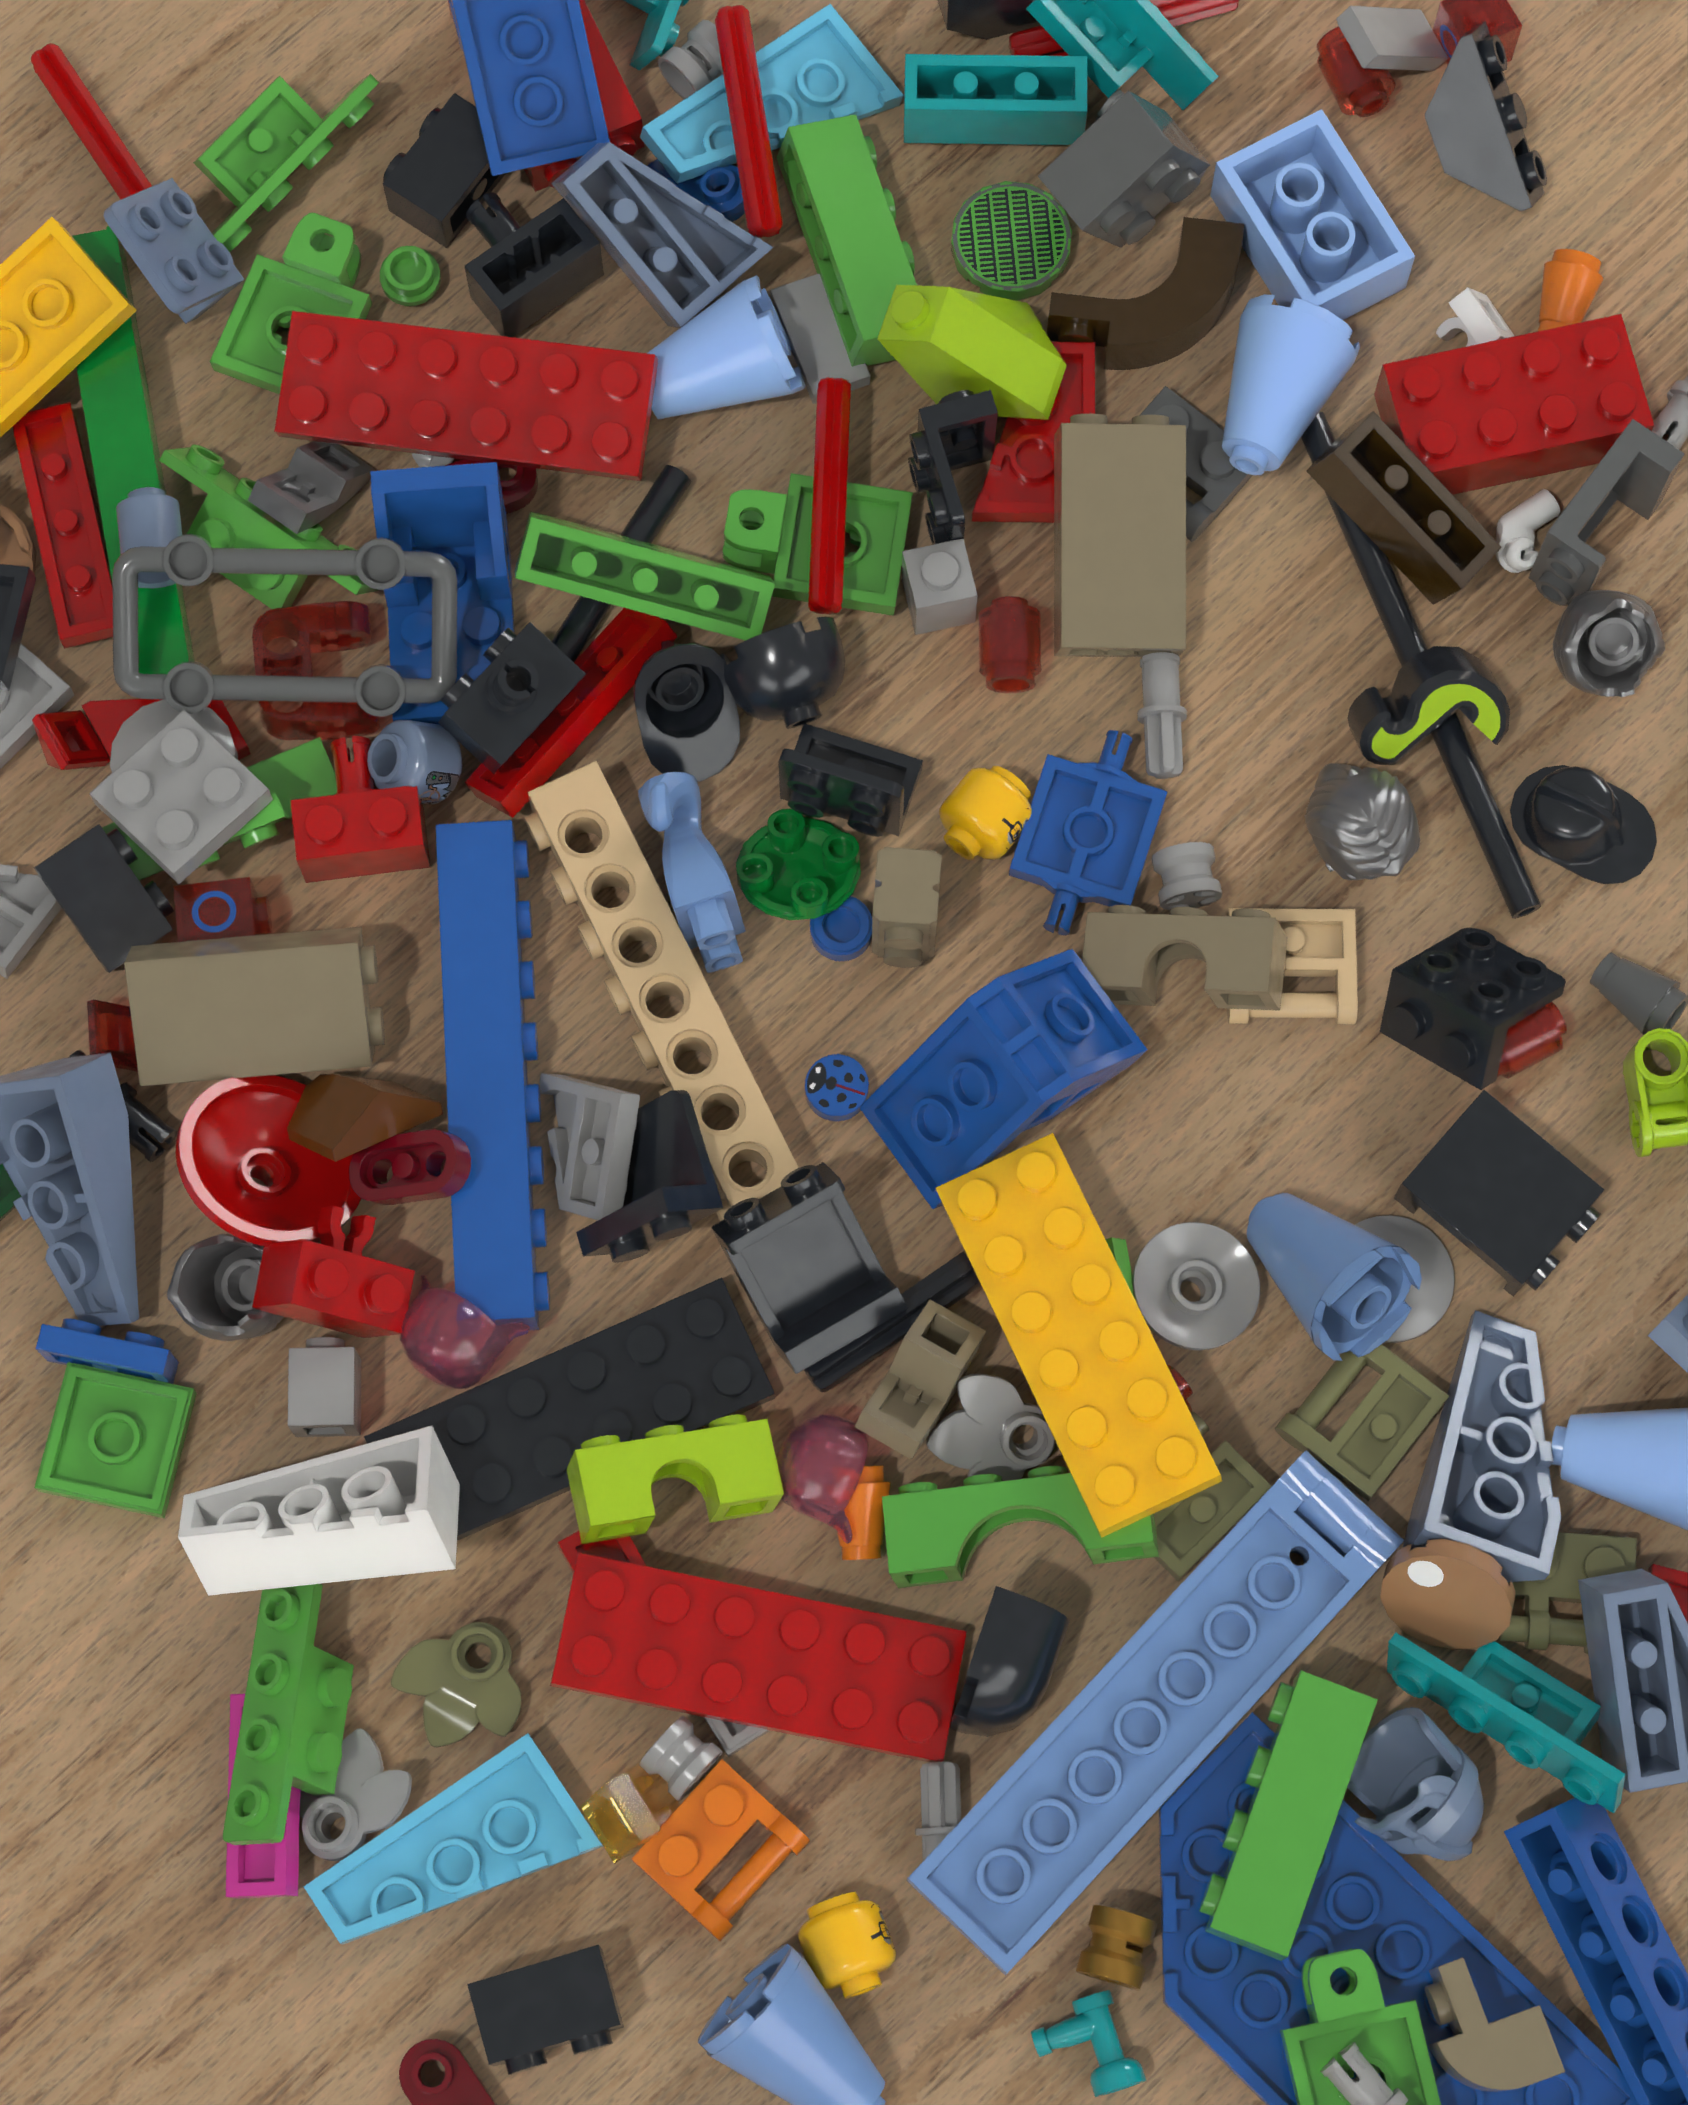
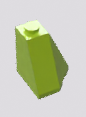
M896 284L877 338L936 404L943 397L953 392L970 390L977 394L991 390L998 411L997 417L1048 420L1067 366L1028 303L952 287Z

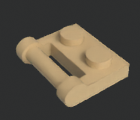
M1228 908L1226 916H1232L1234 910L1242 908ZM1249 908L1265 911L1270 914V917L1276 918L1288 937L1284 977H1335V993H1282L1280 1011L1227 1009L1228 1024H1248L1249 1018H1335L1336 1025H1355L1358 1011L1355 909Z

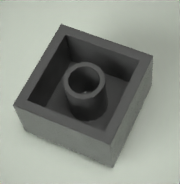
M1127 91L1043 170L1038 177L1082 231L1122 248L1126 243L1131 245L1145 237L1156 223L1154 217L1170 202L1177 203L1188 197L1200 184L1201 178L1199 175L1210 164L1165 110Z

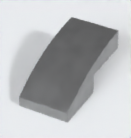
M313 441L297 447L288 468L257 479L248 501L298 534L321 522L350 500L371 480L370 471H375V469L339 444Z

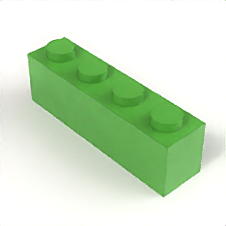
M856 114L790 126L786 131L777 155V161L816 272L820 274L851 366L854 367L864 363L866 366L894 361L896 359L877 338L896 284L917 285L914 278L915 262L912 249L907 241L901 242L895 225L896 209L893 196L889 189L882 188L876 172L877 155L874 143L869 136L863 135Z
M532 511L529 514L514 571L515 578L745 641L762 634L775 582L768 575Z
M1302 1670L1294 1678L1292 1686L1280 1682L1267 1720L1278 1724L1269 1749L1260 1745L1257 1746L1245 1779V1784L1256 1787L1247 1813L1235 1809L1223 1840L1222 1847L1233 1851L1224 1877L1212 1873L1199 1908V1912L1210 1915L1205 1932L1280 1961L1288 1957L1378 1699Z

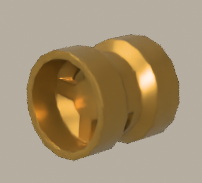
M1093 1905L1088 1923L1093 1933L1089 1947L1080 1953L1076 1972L1111 1984L1140 1990L1146 1970L1141 1962L1143 1949L1153 1943L1158 1923L1126 1911Z

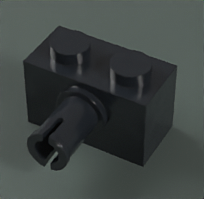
M494 192L483 195V200L488 205L487 209L477 199L466 212L467 220L477 228L491 246L490 249L464 266L470 298L501 336H516L604 275L600 242L564 198L522 227L503 205L500 197Z
M531 622L518 635L508 627L483 654L491 662L476 680L465 673L440 700L449 709L438 723L493 774L496 773L586 675Z

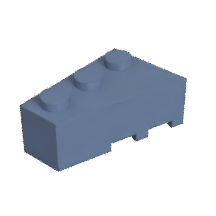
M611 142L596 144L551 183L662 320L670 327H682L773 248L760 238L754 237L726 219L724 215L712 207L704 205L675 186L676 184Z
M1642 1568L1578 1580L1595 1703L1601 1706L1597 1722L1603 1760L1625 1773L1623 1788L1630 1793L1688 1782V1623L1669 1584Z

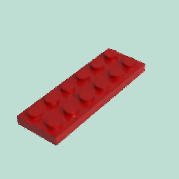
M292 311L274 432L279 437L488 463L497 462V464L641 481L658 358L655 354Z
M578 1552L550 1686L925 1762H943L967 1631Z

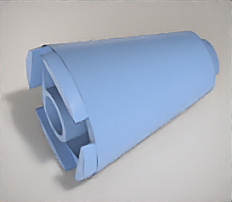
M757 275L743 280L647 353L655 354L658 358L652 411L657 419L790 395L805 389L800 367L793 368L788 356L791 355V347L782 322L766 289H761L760 279Z
M1264 294L1250 299L1241 314L1222 449L1230 457L1229 462L1231 465L1246 474L1262 475L1264 471H1274L1281 466L1354 364L1360 350L1359 342L1352 345L1349 341L1353 330L1345 321L1329 310L1306 300L1293 298L1289 308L1272 305L1275 295Z
M1688 1407L1571 1414L1567 1427L1555 1426L1551 1444L1554 1460L1552 1465L1561 1466L1562 1480L1688 1531Z

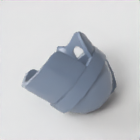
M1410 1707L1396 1711L1376 1724L1365 1735L1347 1788L1376 1815V1820L1359 1817L1354 1822L1365 1830L1379 1836L1390 1847L1402 1854L1429 1855L1444 1861L1461 1860L1472 1853L1473 1842L1471 1839L1478 1831L1482 1822L1484 1799L1478 1779V1768L1471 1758L1461 1748L1454 1745L1421 1709Z

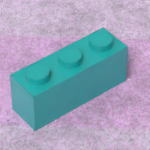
M905 54L904 143L1071 145L1085 132L1087 119V56Z

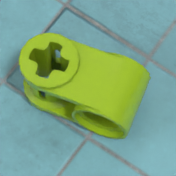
M1657 1028L1643 1035L1628 1051L1623 1061V1075L1629 1104L1630 1135L1638 1157L1650 1156L1652 1149L1688 1145V1042L1679 1033L1671 1029ZM1657 1050L1663 1053L1670 1062L1671 1074L1668 1076H1657L1651 1073L1643 1062V1052Z

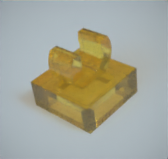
M626 1772L605 1783L580 1806L614 1864L635 1853L661 1830L659 1826L672 1814L669 1806L663 1807L657 1812H650L640 1794L654 1783L650 1776H641L632 1782Z

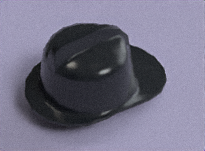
M671 640L662 641L661 649L654 652L644 662L635 681L634 703L643 747L650 763L662 774L667 772H686L694 775L697 782L703 781L718 774L733 759L740 742V720L737 705L725 682L724 659L712 648L696 643L675 644Z
M1565 765L1544 767L1527 776L1514 793L1510 807L1512 827L1522 844L1539 856L1551 860L1584 879L1600 884L1624 883L1640 875L1653 858L1657 838L1654 821L1645 806L1632 795L1605 781L1604 778L1592 770Z

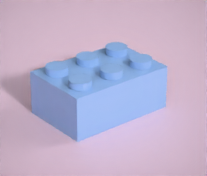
M1322 109L1216 162L1210 196L1226 222L1244 224L1242 247L1271 294L1275 295L1274 299L1279 306L1290 308L1293 298H1298L1327 309L1340 319L1345 320L1406 288L1415 255Z

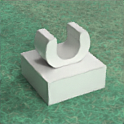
M1468 287L1448 302L1458 317L1445 320L1436 331L1439 338L1445 341H1449L1457 333L1465 331L1468 337L1466 347L1514 337V334L1487 295Z

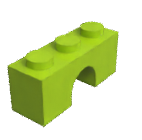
M729 1415L713 1420L708 1424L709 1428L684 1432V1428L681 1425H667L648 1431L645 1434V1439L620 1442L619 1436L605 1435L583 1442L581 1449L574 1451L567 1466V1474L582 1544L646 1534L656 1516L651 1486L657 1481L666 1478L686 1480L700 1491L706 1504L709 1523L773 1512L783 1497L784 1491L768 1419L748 1422L745 1415Z

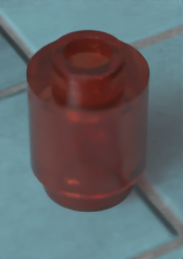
M1338 26L1327 32L1317 44V50L1320 54L1317 64L1341 112L1346 115L1357 114L1358 117H1368L1378 113L1389 103V96L1393 93L1396 86L1389 69L1362 68L1340 27Z
M1016 596L996 598L992 600L991 606L979 612V672L986 677V687L991 691L999 693L1029 691L1035 687V676L1040 674L1042 670L1041 613L1037 608L1029 606L1028 601L1024 598Z
M1550 1002L1508 1028L1497 1077L1502 1075L1509 1079L1562 1051L1563 1041L1561 1036L1567 1033V1026L1562 1014L1553 1002Z

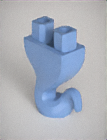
M667 772L647 780L638 790V798L644 817L649 825L659 832L664 831L662 850L663 870L680 930L690 949L699 947L707 973L743 962L735 935L744 933L746 930L725 865L716 849L702 832L701 795L697 780L694 775L686 772Z

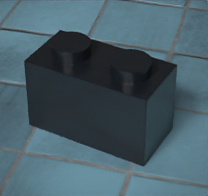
M454 93L442 109L439 107L434 108L427 115L421 125L419 138L406 154L401 152L393 158L385 171L383 187L390 212L445 248H448L467 224L466 212L477 199L482 205L484 202L483 195L491 193L506 173L495 176L491 175L476 106Z
M97 824L36 865L34 869L106 972L110 973L125 962L131 946L152 944L173 930L166 917L175 911L153 880L142 886L129 865L138 858L119 830L115 828L106 834L100 824Z
M599 1945L467 1984L488 2063L494 2067L505 2064L508 2075L547 2064L544 2051L571 2044L574 2055L611 2045L613 2041L610 2031L624 2027L604 1953Z

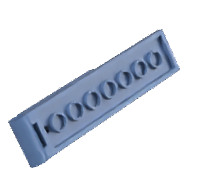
M1304 1451L915 1869L906 1881L1006 1976L1403 1543L1404 1539L1309 1452ZM1297 1553L1301 1555L1304 1564L1301 1566L1293 1564L1289 1554Z

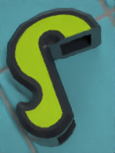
M1434 646L1412 656L1398 671L1392 693L1388 697H1382L1379 690L1375 687L1365 689L1352 703L1347 719L1356 743L1368 761L1379 765H1395L1458 709L1495 745H1498L1509 730L1510 708L1492 672L1482 660L1460 647Z

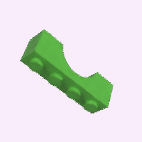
M1063 1466L1035 1468L1028 1472V1478L1003 1481L1002 1476L997 1474L974 1475L965 1478L963 1486L938 1489L935 1483L916 1482L899 1487L898 1494L882 1496L889 1574L898 1588L963 1581L969 1561L978 1546L998 1529L1023 1521L1045 1522L1065 1530L1083 1546L1093 1565L1159 1557L1154 1514L1101 1538L1071 1473H1068L1067 1468Z

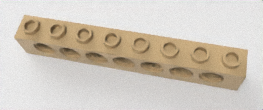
M597 761L529 791L528 796L532 814L525 816L524 820L537 849L542 851L550 847L559 867L550 871L563 902L567 906L576 901L586 922L578 925L577 928L592 960L603 956L613 977L604 980V984L619 1015L630 1011L640 1032L632 1035L631 1039L645 1069L650 1070L657 1066L667 1088L658 1091L659 1096L671 1090H685L691 1097L717 1188L722 1198L723 1208L716 1212L719 1220L722 1221L726 1211L733 1205L748 1198L760 1199L781 1187L782 1179L799 1167ZM581 833H592L602 840L600 845L589 853H578L568 847L571 840ZM607 887H619L629 894L623 904L614 908L603 907L595 901L598 893ZM635 941H645L656 948L653 956L642 963H633L626 960L622 956V952L627 945ZM660 996H674L683 1003L680 1012L670 1018L656 1017L648 1010L651 1003ZM691 1050L701 1051L711 1059L710 1064L700 1073H684L676 1066L678 1058L683 1053ZM716 1106L730 1107L739 1116L736 1123L726 1130L711 1129L703 1122V1118L711 1108ZM746 1161L756 1162L766 1170V1176L755 1186H740L730 1177L731 1172L738 1164Z

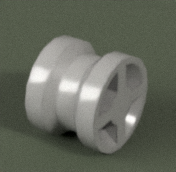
M1205 842L1182 843L1166 847L1152 855L1153 870L1161 875L1163 886L1158 893L1161 908L1165 910H1170L1174 907L1199 908L1214 903L1222 897L1221 884L1212 876L1211 866L1216 859L1214 846Z
M682 1716L654 1743L642 1758L639 1766L649 1775L659 1774L668 1782V1792L679 1802L705 1777L719 1760L723 1751L713 1742L703 1743L694 1735L693 1724L686 1717Z

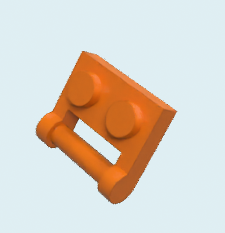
M721 1759L632 1857V1861L721 1942L734 1927L729 1921L792 1852L797 1856L810 1842V1839ZM759 1822L771 1835L716 1897L708 1903L696 1890L752 1827Z

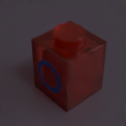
M1443 0L1440 2L1433 32L1448 56V59L1445 61L1447 65L1460 38L1474 25L1486 21L1490 36L1497 35L1501 40L1507 62L1512 60L1523 25L1507 0Z
M250 877L173 886L178 942L272 934V919L268 897H258Z

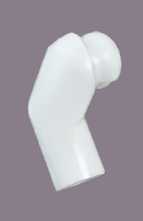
M1542 489L1501 516L1498 520L1496 541L1501 546V549L1495 555L1501 566L1511 573H1519L1533 567L1539 553L1534 551L1535 531L1560 515L1559 504L1548 490Z

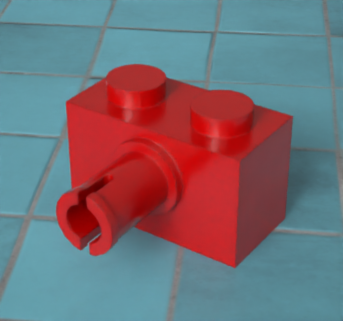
M352 736L353 762H351L349 747L347 748L346 737L334 740L331 743V752L334 759L337 793L335 795L290 800L296 860L305 882L310 883L431 868L424 807L420 801L417 786H401L375 790L374 780L369 772L367 763L371 740L362 736Z

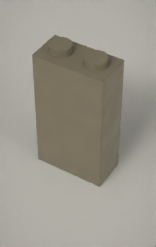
M1102 414L1073 415L1070 417V423H1061L1054 435V656L1143 657L1144 655L1156 652L1173 653L1179 656L1186 650V425H1169V417L1164 415L1135 416L1132 418V424H1108V417Z
M362 926L131 946L124 962L140 1086L220 1080L230 1077L243 1078L371 1067L375 1046L385 1045L382 1008L370 1007L368 984L378 983L375 945L364 946Z

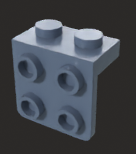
M173 178L119 200L104 211L105 221L167 308L173 313L179 314L185 324L200 317L245 280L233 264V259L228 249L216 240L198 215L191 197L179 188Z

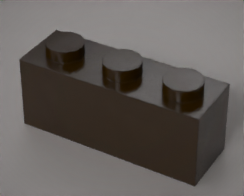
M1374 411L1346 429L1306 470L1433 605L1463 589L1501 549L1498 542Z

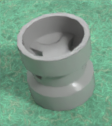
M703 19L687 33V42L682 47L673 46L658 59V67L661 74L672 89L683 99H686L723 74L716 25L709 20Z

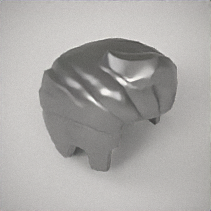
M1595 590L1586 591L1574 597L1563 612L1555 632L1553 651L1557 666L1569 684L1583 692L1599 696L1626 697L1635 694V688L1640 685L1641 678L1647 673L1648 669L1652 668L1657 658L1661 657L1665 651V643L1662 639V632L1654 611L1644 600L1635 595L1620 591Z
M1337 763L1325 765L1318 775L1314 786L1315 790L1309 798L1310 802L1306 810L1305 822L1330 872L1336 871L1346 880H1371L1380 876L1399 875L1404 865L1418 851L1420 845L1418 820L1407 789L1400 783L1397 776H1391L1386 771L1380 772L1376 768L1365 767L1361 769L1356 766Z
M230 1233L219 1234L190 1246L178 1259L167 1291V1298L185 1323L201 1335L221 1341L255 1338L272 1331L277 1323L283 1319V1316L252 1308L264 1246L244 1241Z

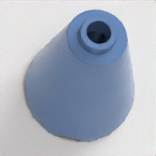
M1279 1193L1266 1197L1258 1202L1250 1213L1246 1233L1249 1243L1315 1346L1332 1360L1343 1361L1339 1354L1351 1351L1357 1357L1369 1354L1387 1341L1406 1320L1412 1307L1404 1300L1411 1284L1418 1290L1420 1289L1422 1277L1419 1263L1405 1249L1290 1193Z
M784 1944L770 1953L746 1975L744 1980L748 1984L734 2000L729 1996L726 1997L706 2023L698 2038V2043L707 2051L708 2056L791 2105H885L886 2103L880 2096L885 2087V2080L803 1955L789 1944Z

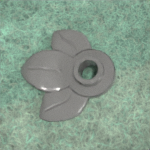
M970 1374L958 1380L957 1389L963 1410L954 1411L943 1418L933 1428L926 1441L928 1449L945 1463L969 1469L967 1478L980 1474H997L1002 1476L1003 1481L1022 1479L1026 1469L1036 1467L1046 1461L1056 1446L1055 1439L1039 1406L1023 1403L1017 1390L1009 1381L988 1374ZM1025 1424L1033 1426V1436L1028 1442L1023 1444L1013 1442V1432L1017 1427Z
M357 1728L342 1741V1759L338 1767L335 1793L313 1796L300 1790V1817L303 1818L302 1831L304 1841L313 1854L328 1861L343 1860L362 1846L367 1834L391 1826L401 1815L410 1796L412 1786L411 1774L402 1770L383 1772L384 1766L380 1750L370 1734L362 1728ZM344 1817L345 1827L342 1834L338 1838L332 1839L330 1829L333 1822L338 1818Z

